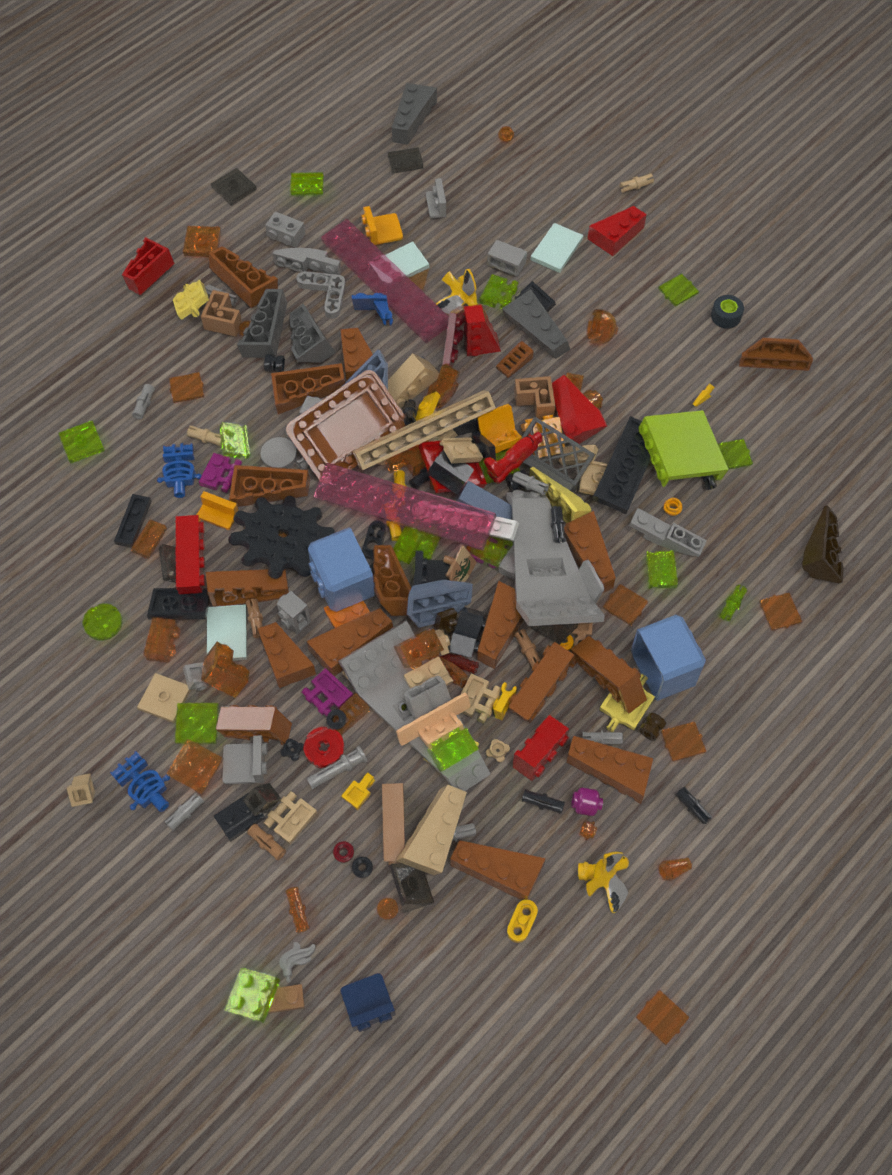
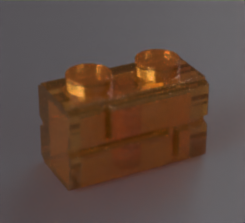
M152 618L143 653L148 661L169 663L171 656L175 655L176 646L174 642L180 635V628L175 620Z

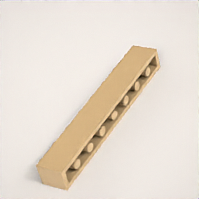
M483 390L352 452L359 468L364 470L494 410L496 407L489 391Z

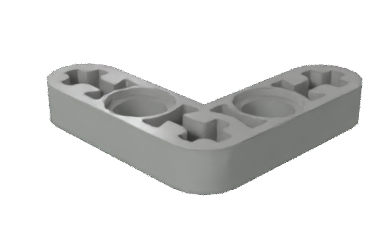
M300 272L297 275L298 286L302 289L328 291L324 306L325 315L330 319L337 318L341 312L346 287L345 278L337 274ZM325 280V283L318 284L317 281ZM337 294L339 298L332 299L331 296Z

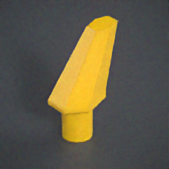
M709 383L704 390L702 389L693 405L697 407L711 397L710 393L715 387Z

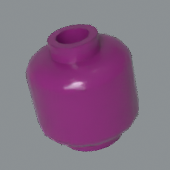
M582 787L577 792H573L571 807L575 809L577 814L595 816L598 810H602L603 798H600L598 790Z

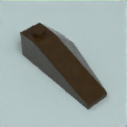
M828 505L824 506L804 550L802 568L812 578L840 584L843 583L844 567L843 563L839 562L838 555L842 553L836 539L839 537L838 520Z

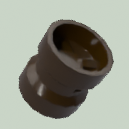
M651 712L646 718L647 722L643 723L639 728V732L647 739L656 741L659 731L663 730L667 723L660 715Z

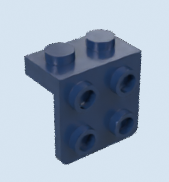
M380 973L341 988V994L354 1031L362 1032L368 1030L372 1024L380 1022V1024L386 1023L396 1015L383 976Z

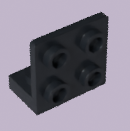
M443 450L426 474L455 494H458L474 469L466 463H451Z
M416 551L414 585L449 580L445 575L451 565L444 563L443 560H427V558H424L423 551Z

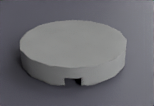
M283 437L268 440L262 446L260 452L264 465L271 468H289L295 463L297 458L295 445L291 440Z

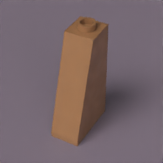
M382 784L384 861H388L389 865H401L396 859L405 848L404 784Z

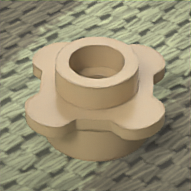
M494 739L491 742L490 749L486 750V755L495 758L498 762H503L505 754L510 751V747L508 744Z

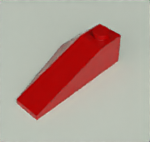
M566 375L552 382L556 409L560 417L562 429L567 437L581 444L607 427L601 411L581 393L578 387Z

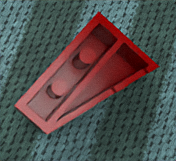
M482 304L464 307V344L467 356L501 352L498 335L494 331Z

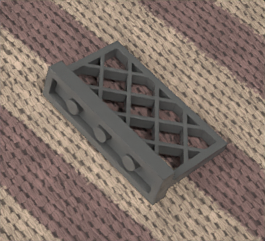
M534 416L522 438L530 433L533 435V428L536 423L542 425L543 433L541 435L545 438L546 446L538 447L534 451L535 455L532 454L524 463L530 467H535L574 493L578 487L577 484L596 454ZM555 433L558 442L549 444L547 435ZM571 443L573 452L564 454L562 444ZM559 445L561 455L552 457L550 447ZM547 448L548 458L541 460L538 450ZM587 453L589 457L586 462L579 464L577 454ZM574 455L576 465L567 467L565 457ZM562 458L564 468H554L552 460ZM577 467L578 475L573 480L569 477L567 469Z

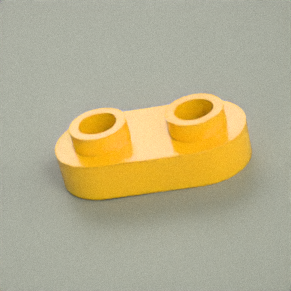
M522 900L518 903L507 928V935L511 941L521 943L527 939L538 913L537 906L533 901ZM528 909L530 915L526 916L522 911ZM520 929L522 934L516 935L514 930Z

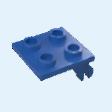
M357 293L352 295L354 310H376L385 326L387 320L390 321V326L393 324L392 312L388 308L387 295L382 293H374L373 295Z

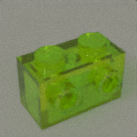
M458 727L449 732L450 737L444 741L442 738H439L431 743L432 748L427 751L440 772L479 750L467 728L460 730Z

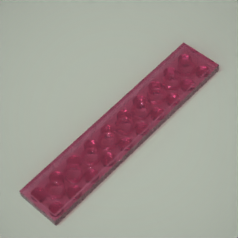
M345 219L321 237L322 242L374 293L387 295L388 306L425 343H428L448 328L449 316L348 219Z
M326 463L313 495L316 499L480 550H484L497 516L495 513L330 463Z

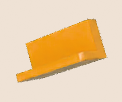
M203 491L200 496L203 505L197 513L200 520L230 530L234 523L233 517L239 511L237 503Z

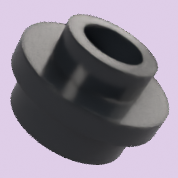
M335 709L328 713L326 721L330 728L339 730L345 726L347 717L343 711ZM338 716L339 721L334 723L333 718Z
M367 857L355 859L352 864L354 875L358 878L370 876L373 871L372 861ZM365 865L367 868L365 871H360L359 867Z

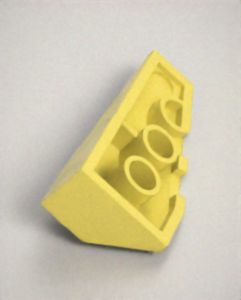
M535 467L530 468V477L534 476L536 480L549 485L545 496L552 507L561 506L563 521L568 523L591 512L589 504L584 503L579 496Z

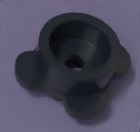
M289 738L284 744V749L281 750V755L291 758L292 761L299 760L300 752L304 750V744Z

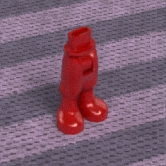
M537 431L533 435L529 434L518 440L507 450L505 456L498 461L491 457L483 460L488 468L486 472L496 484L504 481L511 471L517 469L538 449V444L543 441L541 433Z

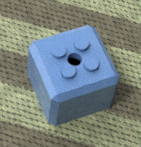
M350 527L310 543L308 547L310 573L313 581H317L321 598L325 597L330 610L337 612L375 596L372 571Z
M674 615L636 631L631 649L632 657L641 674H644V677H648L646 684L652 695L655 696V700H661L696 686L706 659L683 617Z

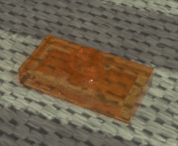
M150 519L132 546V552L149 559L165 534L167 527Z

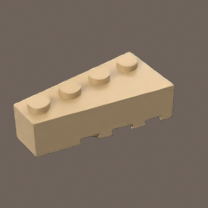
M450 785L441 788L396 861L434 876L442 873L467 792Z

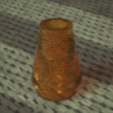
M687 857L664 860L662 864H659V873L665 881H672L692 869L691 861Z

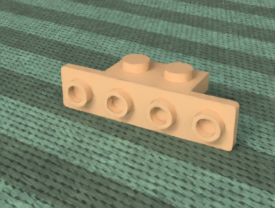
M465 692L456 696L447 703L438 706L436 709L398 729L396 733L401 746L420 737L425 745L431 749L464 730L462 722L456 715L471 707L468 694Z

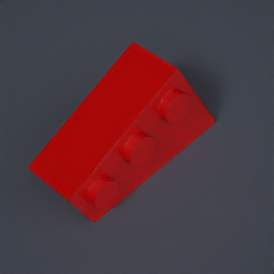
M635 206L627 208L589 225L587 239L614 256L644 229L647 214Z
M146 237L143 240V246L137 249L136 257L134 260L131 259L122 273L128 289L139 295L145 292L175 264L168 248Z
M550 715L535 730L536 733L532 738H528L525 741V747L521 751L517 750L514 753L513 768L531 781L536 776L539 778L544 773L546 763L548 761L552 762L558 753L556 750L559 746L564 747L569 740V728Z

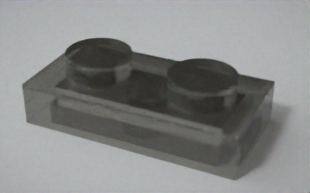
M162 544L159 547L163 580L176 583V547Z

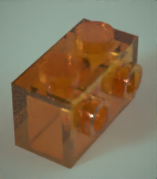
M434 628L426 629L394 646L403 667L411 668L412 670L422 666V661L426 659L430 661L437 658L439 652L444 650Z

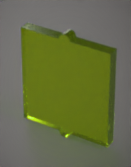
M682 273L658 287L665 295V299H668L675 307L699 294L692 281H689Z
M744 439L717 443L728 469L751 466L753 464L749 454L750 450L747 449Z
M406 525L393 550L400 562L403 561L410 564L425 535L418 532L417 528H411Z

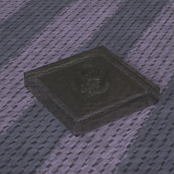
M238 168L211 183V187L231 206L257 190L256 185Z

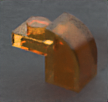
M447 364L441 367L437 381L429 386L427 395L436 391L440 394L436 406L439 409L449 402L459 386L457 380L460 372Z
M414 446L386 459V469L391 474L406 466L413 477L420 473V470L423 467L426 468L419 447Z

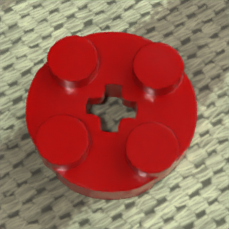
M318 727L312 730L307 735L303 746L307 760L317 768H326L340 760L341 755L344 754L345 747L341 734L335 729L332 730L327 727ZM324 743L330 746L327 748V751H320V744Z

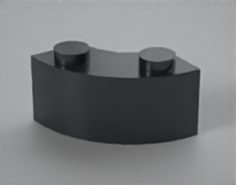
M463 607L452 635L449 652L470 658L474 652L478 653L480 645L478 640L487 621L485 618L486 612Z

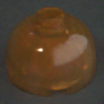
M595 309L591 314L594 315L593 319L589 320L587 324V339L591 338L589 342L592 344H606L617 334L618 325L615 316L609 311Z

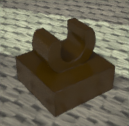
M454 608L438 612L434 623L436 630L445 629L447 634L453 633L455 630L453 626L457 625V611Z

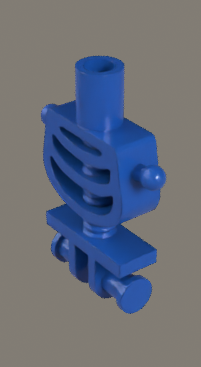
M180 443V447H176V444L168 447L163 446V459L167 464L162 469L164 477L157 478V482L162 483V481H165L168 488L174 487V496L176 498L185 497V486L194 485L195 478H201V474H196L193 464L189 462L195 460L193 443L189 445Z
M136 751L129 758H125L126 763L123 766L119 763L118 767L113 772H110L121 787L133 779L128 787V794L134 801L130 805L131 810H135L137 805L146 808L151 803L159 812H163L168 808L169 803L161 794L167 790L164 782L170 780V775L166 774L161 778L154 770H148L139 774L148 764ZM131 766V769L127 771L126 768Z

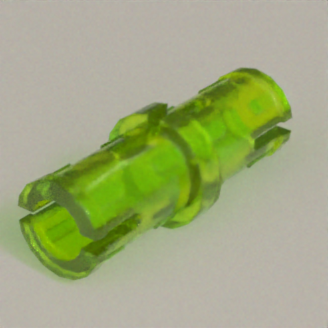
M736 585L732 595L726 599V605L720 613V617L723 620L728 616L726 621H731L736 609L740 608L741 601L747 593L745 586H742L741 590H739L741 585Z

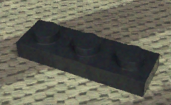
M132 494L114 539L115 545L129 548L134 547L152 502L150 497Z

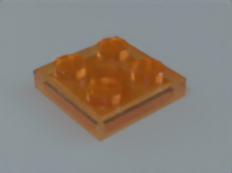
M187 226L183 248L184 256L209 257L210 252L219 248L221 228Z
M187 738L166 775L203 795L224 759Z

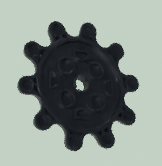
M293 496L285 497L282 504L276 505L270 504L264 497H259L254 503L257 509L256 512L237 511L233 519L243 527V530L231 533L228 541L231 545H240L247 548L248 552L241 559L244 566L251 567L256 563H264L269 568L268 575L274 579L280 578L286 568H293L300 576L308 577L311 575L308 553L310 543L336 532L332 527H323L317 524V521L322 518V511L318 507H313L309 510L297 508V502ZM285 532L284 534L287 535V537H280L279 534Z

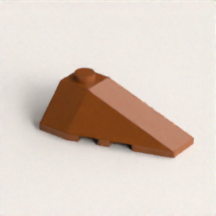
M374 545V590L379 602L391 616H408V595L411 591V586L392 545Z

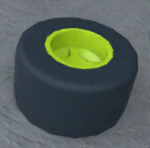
M733 295L718 297L714 301L712 308V321L721 328L736 327L741 322L744 312L743 302Z

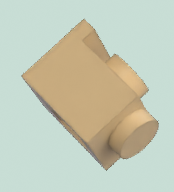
M91 774L75 776L72 785L67 786L72 807L93 803L95 789Z

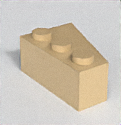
M412 353L388 380V391L401 409L406 400L408 401V399L416 397L442 375L429 361Z

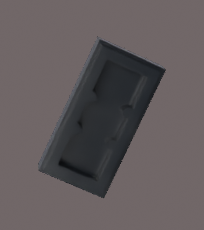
M479 432L471 433L472 444L478 447L483 458L491 457L496 460L495 445Z

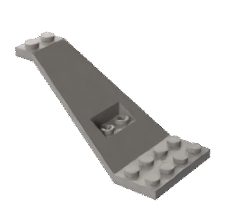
M521 490L507 492L506 500L512 506V520L519 523L513 541L516 609L527 625L604 622L605 615L590 598L567 542L562 543L561 539L560 543L554 542V533L551 527L552 507L548 498L533 490L531 492Z
M404 621L339 660V663L356 694L395 731L416 720L410 713L404 697V693L410 689L404 679V674L429 661L408 622ZM405 703L406 709L403 711L401 706ZM465 726L464 730L431 749L425 745L420 737L408 742L445 777L450 786L460 790H468L491 774Z

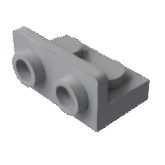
M438 178L435 179V186H432V191L426 192L430 218L446 217V199L442 179Z

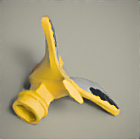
M466 269L464 275L458 279L450 271L442 278V281L450 286L452 293L435 304L437 310L449 315L452 310L465 303L468 306L479 305L475 292L477 287L470 269Z
M609 852L604 854L603 859H600L597 864H589L588 862L578 864L579 880L588 881L592 879L586 884L588 896L591 897L598 888L604 887L612 913L620 909L628 894L624 883L617 877L616 872L628 868L629 860L623 856L622 852Z

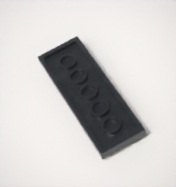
M632 416L629 417L592 500L623 514H627L651 460L649 451L645 447L643 436L639 432V426L642 421Z

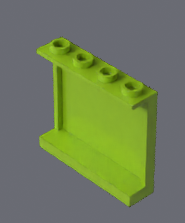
M703 410L645 416L641 422L639 432L643 436L645 447L649 451L651 462L655 466L657 477L663 487L667 485L669 480L713 475L715 481L722 480L729 470Z

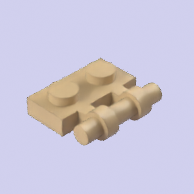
M471 674L461 694L465 692L468 694L471 707L463 711L462 714L472 718L476 711L480 713L478 721L485 723L486 719L490 718L492 714L491 709L495 700L500 698L501 688L494 686L491 691L487 689L489 681ZM483 696L488 698L485 706L479 704Z
M292 791L286 797L283 796L281 798L280 804L274 811L271 810L269 812L268 818L264 821V825L268 828L274 822L278 825L274 832L290 845L317 814V810L301 798L294 804L292 801L297 796ZM286 808L290 810L284 818L280 817Z

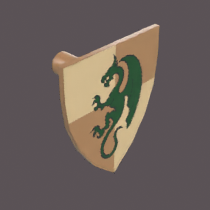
M463 545L456 558L447 555L444 557V563L451 565L445 576L450 581L465 582L473 571L477 562Z

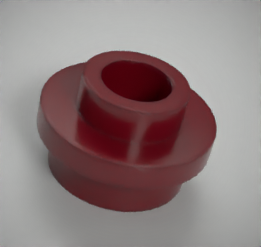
M346 841L337 843L333 849L334 858L341 863L350 861L354 856L353 846ZM342 850L348 851L345 856L340 855Z

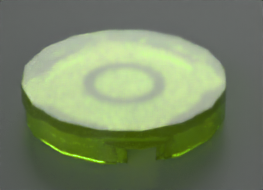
M101 603L97 604L98 606L88 609L82 623L89 637L94 640L104 641L118 634L123 621L120 612L115 606Z

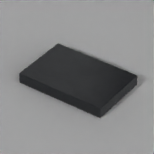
M153 588L147 613L148 620L206 619L210 603L207 588H202V593L179 594L176 588Z

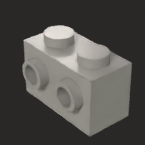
M276 211L265 225L267 237L295 248L306 234L304 222Z
M496 240L488 252L487 265L518 277L526 264L527 251Z
M292 591L287 595H283L278 600L277 607L278 615L281 618L280 623L286 629L290 628L298 635L311 623L307 604Z

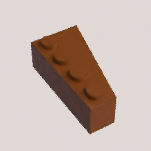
M221 246L209 253V268L251 308L259 303L266 289H278V278L275 276L270 277L261 268L258 270L252 266V263L241 260L240 256Z
M342 363L271 373L278 414L302 406L307 396L321 399L329 396L345 384Z
M234 465L229 500L237 503L238 507L254 505L259 497H264L268 502L284 500L287 496L295 498L308 496L310 486L308 470Z
M594 511L566 523L564 527L566 542L579 569L585 560H589L604 585L603 593L613 589L616 577Z
M379 608L306 641L308 650L324 669L326 668L335 677L343 671L339 660L392 629L393 622Z
M573 736L566 763L588 775L598 778L600 782L616 788L618 792L634 798V801L641 804L653 758Z

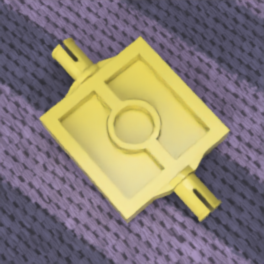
M200 280L190 285L185 284L183 286L184 291L176 294L173 299L177 315L181 320L190 314L193 317L199 316L198 309L209 301L205 286Z
M641 674L640 681L643 686L648 677H644V674ZM644 689L647 700L628 714L624 710L623 703L621 701L617 703L612 698V694L609 693L600 706V711L609 715L612 719L606 728L610 732H614L620 723L635 730L655 696Z

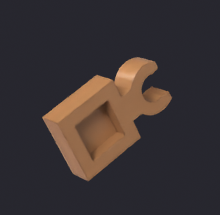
M575 623L572 625V635H577L574 646L584 640L586 636H592L593 623Z

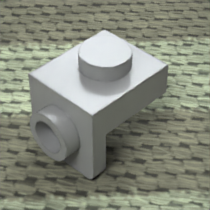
M204 663L184 665L183 671L188 689H196V691L206 689L211 683L212 677H207Z

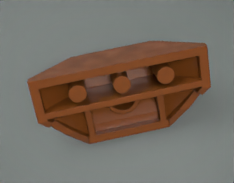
M762 338L742 353L739 367L809 371L813 357L800 340Z

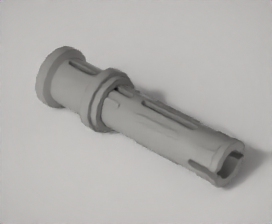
M357 746L356 750L347 755H341L340 760L307 777L311 788L314 789L346 770L347 772L352 771L353 767L362 762L366 763L368 760L361 747Z

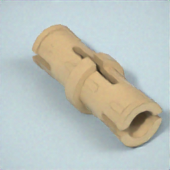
M650 173L642 177L636 176L632 180L621 182L620 188L624 187L621 189V192L625 193L633 189L638 190L642 186L653 184L654 178L650 179L653 175Z
M190 426L187 431L188 437L202 440L203 443L208 442L222 447L225 441L224 435L210 432L209 429L204 430Z

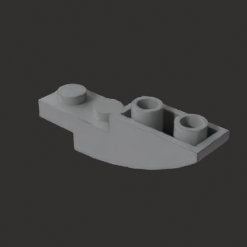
M286 248L273 252L274 263L280 267L289 268L297 272H306L309 268L326 274H341L340 261L328 258L327 251L311 248Z
M639 508L635 511L628 525L643 533V538L657 545L691 556L699 557L707 541L675 523L669 525Z

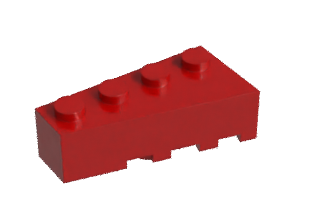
M199 515L175 516L176 589L179 594L202 593V586H205V575L203 574V568H205V558L203 557V551L205 550L204 521L201 522Z

